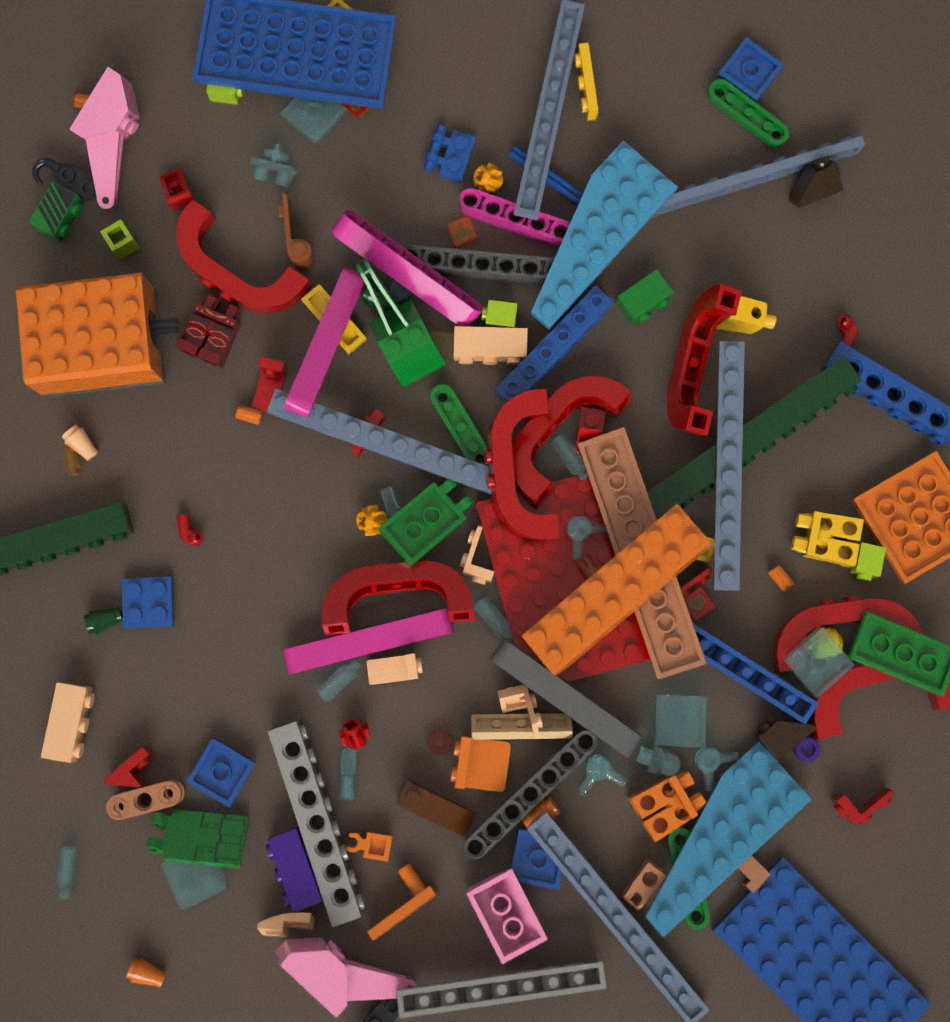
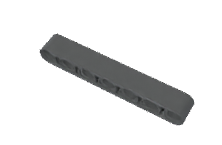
M407 245L404 247L442 276L536 285L544 284L548 270L555 259ZM433 257L441 260L438 265L428 263ZM458 259L465 263L459 268L452 265ZM479 262H486L489 266L481 270L476 265ZM509 264L513 269L509 272H504L500 269V266ZM533 266L536 272L528 274L524 271V268Z
M504 638L491 655L490 660L624 756L629 758L644 738L636 730L560 676H554L546 666L508 639Z
M588 730L576 732L572 738L560 747L466 837L464 841L465 854L471 859L483 857L594 751L597 746L596 736ZM584 734L589 735L591 738V745L587 748H581L578 744L580 736ZM564 752H571L573 755V762L570 765L565 766L560 762V756ZM547 769L555 772V779L551 783H546L542 780V773ZM527 787H534L537 790L535 799L527 800L524 798L523 792ZM514 804L518 806L519 813L511 818L505 814V809L508 805ZM491 822H497L501 826L500 832L496 835H491L486 830L487 825ZM479 840L482 843V849L479 852H471L468 848L470 841Z

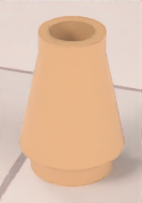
M77 424L62 436L65 440L64 444L83 456L87 461L99 452L94 447L84 428H80Z

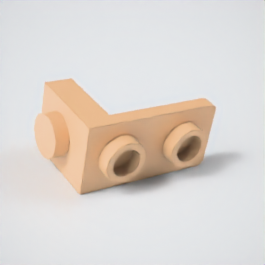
M478 525L477 530H471L467 542L471 544L469 554H463L460 567L464 568L463 574L472 577L471 581L485 585L486 581L491 583L494 571L471 564L483 528Z
M415 653L367 661L370 685L419 679L418 673H423L421 658L416 659Z
M526 685L499 690L498 696L502 714L527 708L535 739L540 738L538 728H542L543 725L540 713H534L533 708H537L534 693L529 694Z

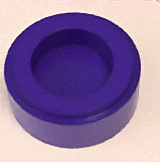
M806 737L793 748V751L798 759L811 762L819 756L820 745L814 738Z

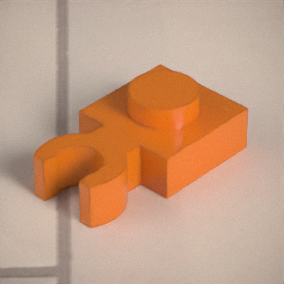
M368 831L367 837L363 838L357 832L349 833V837L356 838L358 844L355 847L347 846V851L354 853L364 850L363 858L388 862L393 835Z

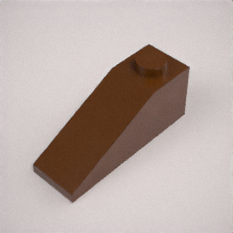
M408 779L396 803L406 810L462 836H465L475 816L474 812Z

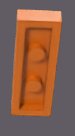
M410 863L401 868L398 874L414 898L370 929L367 933L372 940L381 937L438 895L433 885L426 888Z

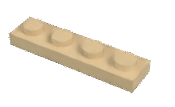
M565 713L540 714L543 727L538 728L540 738L536 739L572 738L571 717ZM528 714L471 715L472 740L535 739Z

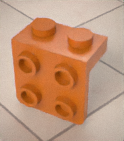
M462 736L461 741H456L454 756H459L458 767L453 766L451 781L455 782V788L465 789L466 787L503 792L506 787L511 749L510 743L492 739L472 740L470 736Z

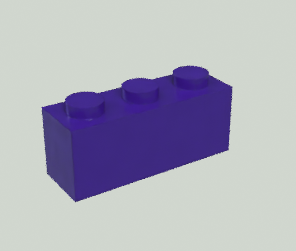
M299 826L267 839L269 843L266 845L267 853L270 859L274 858L277 868L274 871L278 883H283L286 892L283 893V898L287 908L291 907L293 913L322 902L323 898Z

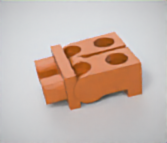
M688 771L676 775L669 774L647 788L627 797L636 814L641 818L640 821L649 837L654 842H657L690 819L698 816L697 811L707 804L700 792H696L689 797L685 793L684 789L694 784V780Z

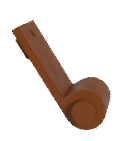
M282 193L283 205L278 203L279 217H284L287 253L294 268L305 271L313 266L315 258L307 241L294 239L291 204L287 193Z

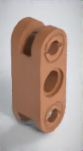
M174 779L126 791L112 796L107 802L106 811L112 819L123 820L168 808L180 803L185 798L186 788L181 781ZM169 789L173 791V797L169 795ZM144 793L151 796L152 802L149 806L144 805L141 801ZM120 803L123 804L124 809H121Z

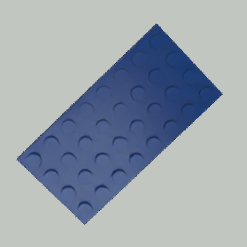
M206 0L193 81L199 84L383 109L397 19L394 15L288 0Z
M780 857L767 870L771 875L754 893L748 890L712 928L803 1022H916L931 1006L783 857Z

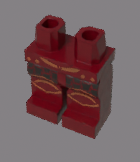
M207 294L201 305L196 304L188 325L175 347L185 354L223 369L236 334L241 327L238 323L241 309L228 304L223 314L216 311L221 301Z

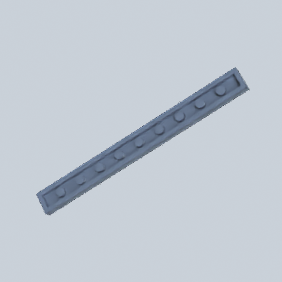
M562 0L515 206V216L538 220L585 4L568 0Z
M848 136L841 139L839 143L833 145L825 143L820 145L817 150L810 152L802 150L796 153L794 157L787 159L785 156L780 157L765 166L763 163H760L742 173L740 170H737L722 179L718 177L711 178L703 185H688L682 191L674 193L654 216L803 171L805 167L814 164V161L820 158H828L835 161L858 154L865 145L863 136L856 138Z
M719 341L713 590L739 591L745 342Z
M278 389L274 391L267 410L268 414L491 495V489L487 488L486 476L490 474L489 466L316 403L313 404L308 418L302 417L284 409L289 393Z
M545 811L526 827L527 830L686 1022H697L710 1010L549 814Z

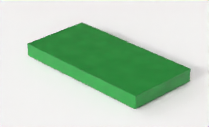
M864 611L847 658L944 697L950 681V645L871 612Z

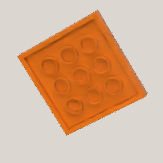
M937 451L851 500L861 518L864 519V523L880 547L886 548L885 557L902 584L908 583L950 558V472Z

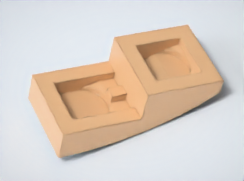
M287 913L259 922L257 929L262 935L287 938L289 928L314 930L315 919L311 913Z

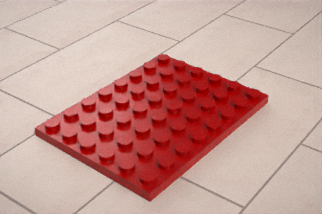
M588 473L551 482L553 491L538 508L526 500L520 491L516 492L519 503L530 513L537 515L557 513L558 539L536 540L520 536L510 530L499 518L492 498L475 502L512 641L544 666L545 664L523 639L522 635L616 556ZM635 611L559 676L570 682L651 660Z

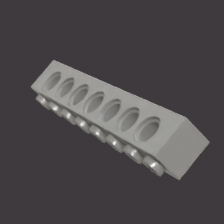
M296 721L270 730L268 734L331 925L335 927L360 918L363 914L362 909L366 908L362 894H357L354 885L357 884V878L354 870H349L346 860L349 859V854L345 844H340L338 836L341 835V830L337 820H332L330 811H333V806L329 796H324L322 787L325 786V782L321 772H316L314 763L317 762V758L313 748H308L306 739L309 738L305 724L301 725L300 721ZM291 742H296L300 746V753L297 756H292L288 752V745ZM298 766H304L308 770V777L305 780H301L296 776ZM311 790L316 794L315 803L309 804L304 800L305 791ZM313 815L323 817V827L317 828L313 826L311 821ZM322 839L331 841L333 847L330 852L321 850L319 844ZM337 864L341 870L340 875H330L327 869L328 865ZM339 888L346 889L349 898L344 901L339 900L336 897V890Z
M592 960L396 988L399 1017L407 1018L607 988L603 961Z

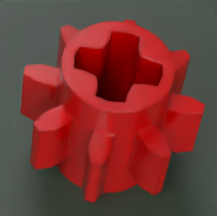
M356 718L346 720L342 725V729L338 730L343 747L349 745L354 750L364 747L367 739L371 738L367 722L363 721L360 723Z

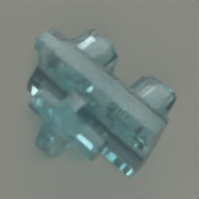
M276 144L274 150H265L264 156L272 158V161L252 157L251 164L255 165L254 179L268 182L270 169L278 171L275 184L289 187L293 175L298 173L297 167L280 163V160L287 162L289 160V154L282 153L281 145Z
M656 746L654 751L641 747L637 762L649 766L647 771L660 775L662 773L668 776L675 775L681 765L676 755Z

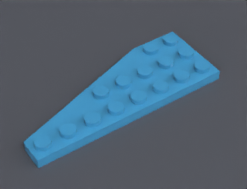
M624 140L591 175L533 306L531 315L548 330L677 191L678 187Z
M760 742L756 743L721 775L706 806L684 843L679 856L670 869L665 882L650 906L645 917L662 937L666 936L812 800Z

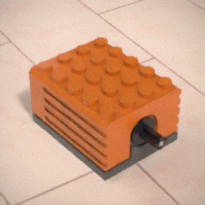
M143 273L17 287L16 297L23 379L25 385L47 398L166 384L161 334L177 333L179 324L177 318L159 320L157 290L143 276Z

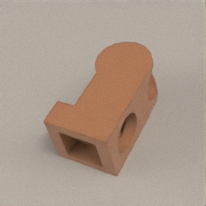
M750 856L737 869L746 878L743 885L752 893L771 875L753 856Z
M646 857L632 878V881L624 889L621 898L639 910L667 877L666 871L649 857Z

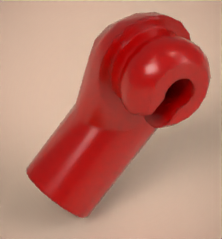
M843 314L837 320L838 327L843 335L841 342L852 348L858 334V329L853 319L849 315Z
M178 515L179 538L190 546H199L204 540L203 534L190 527L189 515Z

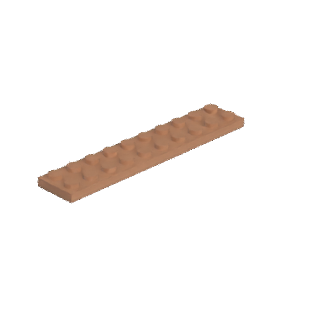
M625 427L578 443L615 555L620 553L657 521ZM676 576L635 611L658 680L707 664Z

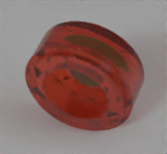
M435 730L429 735L427 746L433 754L443 755L451 749L452 738L445 730Z

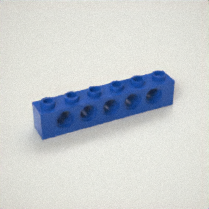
M595 285L495 389V396L504 404L518 394L533 390L609 312L613 301Z
M841 341L833 348L822 366L821 372L845 356L862 379V381L856 384L859 389L852 394H859L866 398V402L871 406L881 407L886 410L891 418L906 422L911 430L926 434L933 443L940 446L950 444V406ZM867 378L874 381L875 388H870L867 385ZM888 391H892L896 395V401L889 399ZM909 403L916 406V414L909 410ZM930 416H934L937 419L938 426L931 424Z
M693 624L706 662L800 722L807 723L819 704L818 702Z

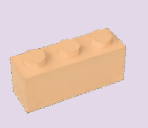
M454 326V360L460 364H473V361H483L485 365L507 362V365L518 366L527 357V328Z
M57 682L41 758L67 763L78 762V758H81L84 751V743H82L83 733H86L89 727L87 714L89 708H92L95 698L94 693H92L93 687Z

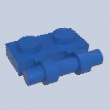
M438 125L436 133H433L431 138L432 145L430 151L425 155L424 161L426 163L423 170L432 173L434 166L441 167L439 177L462 184L476 137L453 130L451 138L445 137L447 128L443 125ZM441 146L447 148L444 158L438 156Z

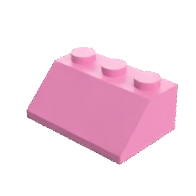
M512 868L489 876L466 889V894L502 964L548 940Z

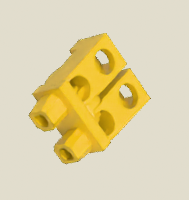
M814 511L811 514L799 513L796 516L795 527L807 529L806 538L793 536L791 549L803 553L802 557L852 568L856 566L860 544L856 543L861 539L864 519Z

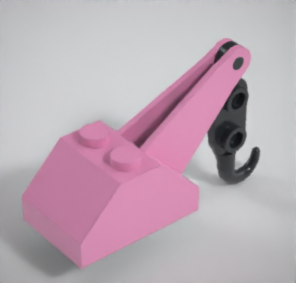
M107 67L70 127L71 131L86 140L93 178L73 165L56 162L50 158H42L36 161L32 168V176L38 184H43V181L39 178V170L42 167H48L54 172L61 184L87 200L97 199L99 206L106 210H112L116 207L124 139L136 132L139 126L138 120L140 119L133 84Z
M322 937L287 939L275 951L280 965L335 1017L345 1009L347 1001L381 999L367 1014L363 1022H393L399 1016L396 988L417 986L412 977L345 959L344 954L341 952L342 950L334 941L330 940L327 942Z

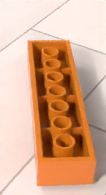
M676 504L522 635L523 639L554 676H559L712 546V543L679 505Z

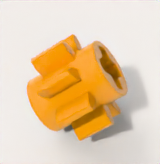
M488 163L487 166L481 165L474 173L473 180L475 186L479 187V191L488 194L490 191L495 193L503 183L502 171L498 170V166Z
M378 505L362 507V512H359L356 518L358 528L365 530V536L381 534L378 528L387 521L385 512L378 511Z

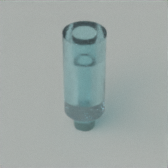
M566 434L557 436L551 442L552 446L570 473L577 475L580 480L585 479L588 473L585 470L586 467L582 457Z
M487 595L473 606L497 637L501 635L503 638L510 640L514 636L508 629L511 625Z
M355 659L349 665L344 663L316 690L317 693L329 703L357 676L355 672L361 665Z
M62 846L59 848L56 889L60 890L59 899H69L70 890L75 889L78 847Z

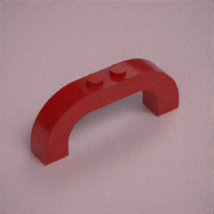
M193 199L189 201L182 211L177 224V244L183 259L190 269L201 278L199 282L209 290L212 288L220 292L219 296L228 303L233 301L246 310L261 314H272L287 310L306 295L311 288L309 280L290 266L276 283L268 287L257 288L248 285L205 255L202 248L203 238L214 223L215 218L209 210Z
M717 284L708 288L695 302L685 321L667 393V414L670 423L676 429L699 436H708L713 411L699 407V389L712 336L724 318L737 314L741 290L723 284Z
M586 376L577 378L564 384L549 399L547 398V415L527 418L512 445L515 483L526 500L538 508L553 491L551 482L534 468V458L538 450L568 416L582 406L594 405L603 408L617 418L632 401L629 389L619 382L606 377Z
M546 389L526 391L505 402L491 420L487 434V449L484 450L485 463L489 464L490 472L486 476L487 488L491 489L493 505L499 518L510 530L518 535L536 540L559 538L557 513L533 514L524 509L519 503L515 488L511 438L514 427L521 419L548 414Z
M405 560L393 564L378 563L374 566L352 570L340 577L331 586L322 606V627L325 635L350 633V612L358 600L368 595L414 590H432L440 594L447 602L450 623L474 620L472 594L468 584L459 573L449 566L438 562L417 561L411 567Z
M859 595L844 597L845 602L836 603L835 599L820 601L821 606L803 609L790 616L782 624L773 642L774 672L804 669L802 643L805 636L812 629L823 625L860 621L864 611L871 612L919 633H924L916 618L908 610L889 600H860Z
M856 661L852 662L853 667L839 670L822 681L812 696V699L819 703L809 718V724L817 728L812 732V737L814 739H823L843 734L839 719V705L848 692L856 688L897 678ZM950 681L944 697L927 691L932 710L950 708Z

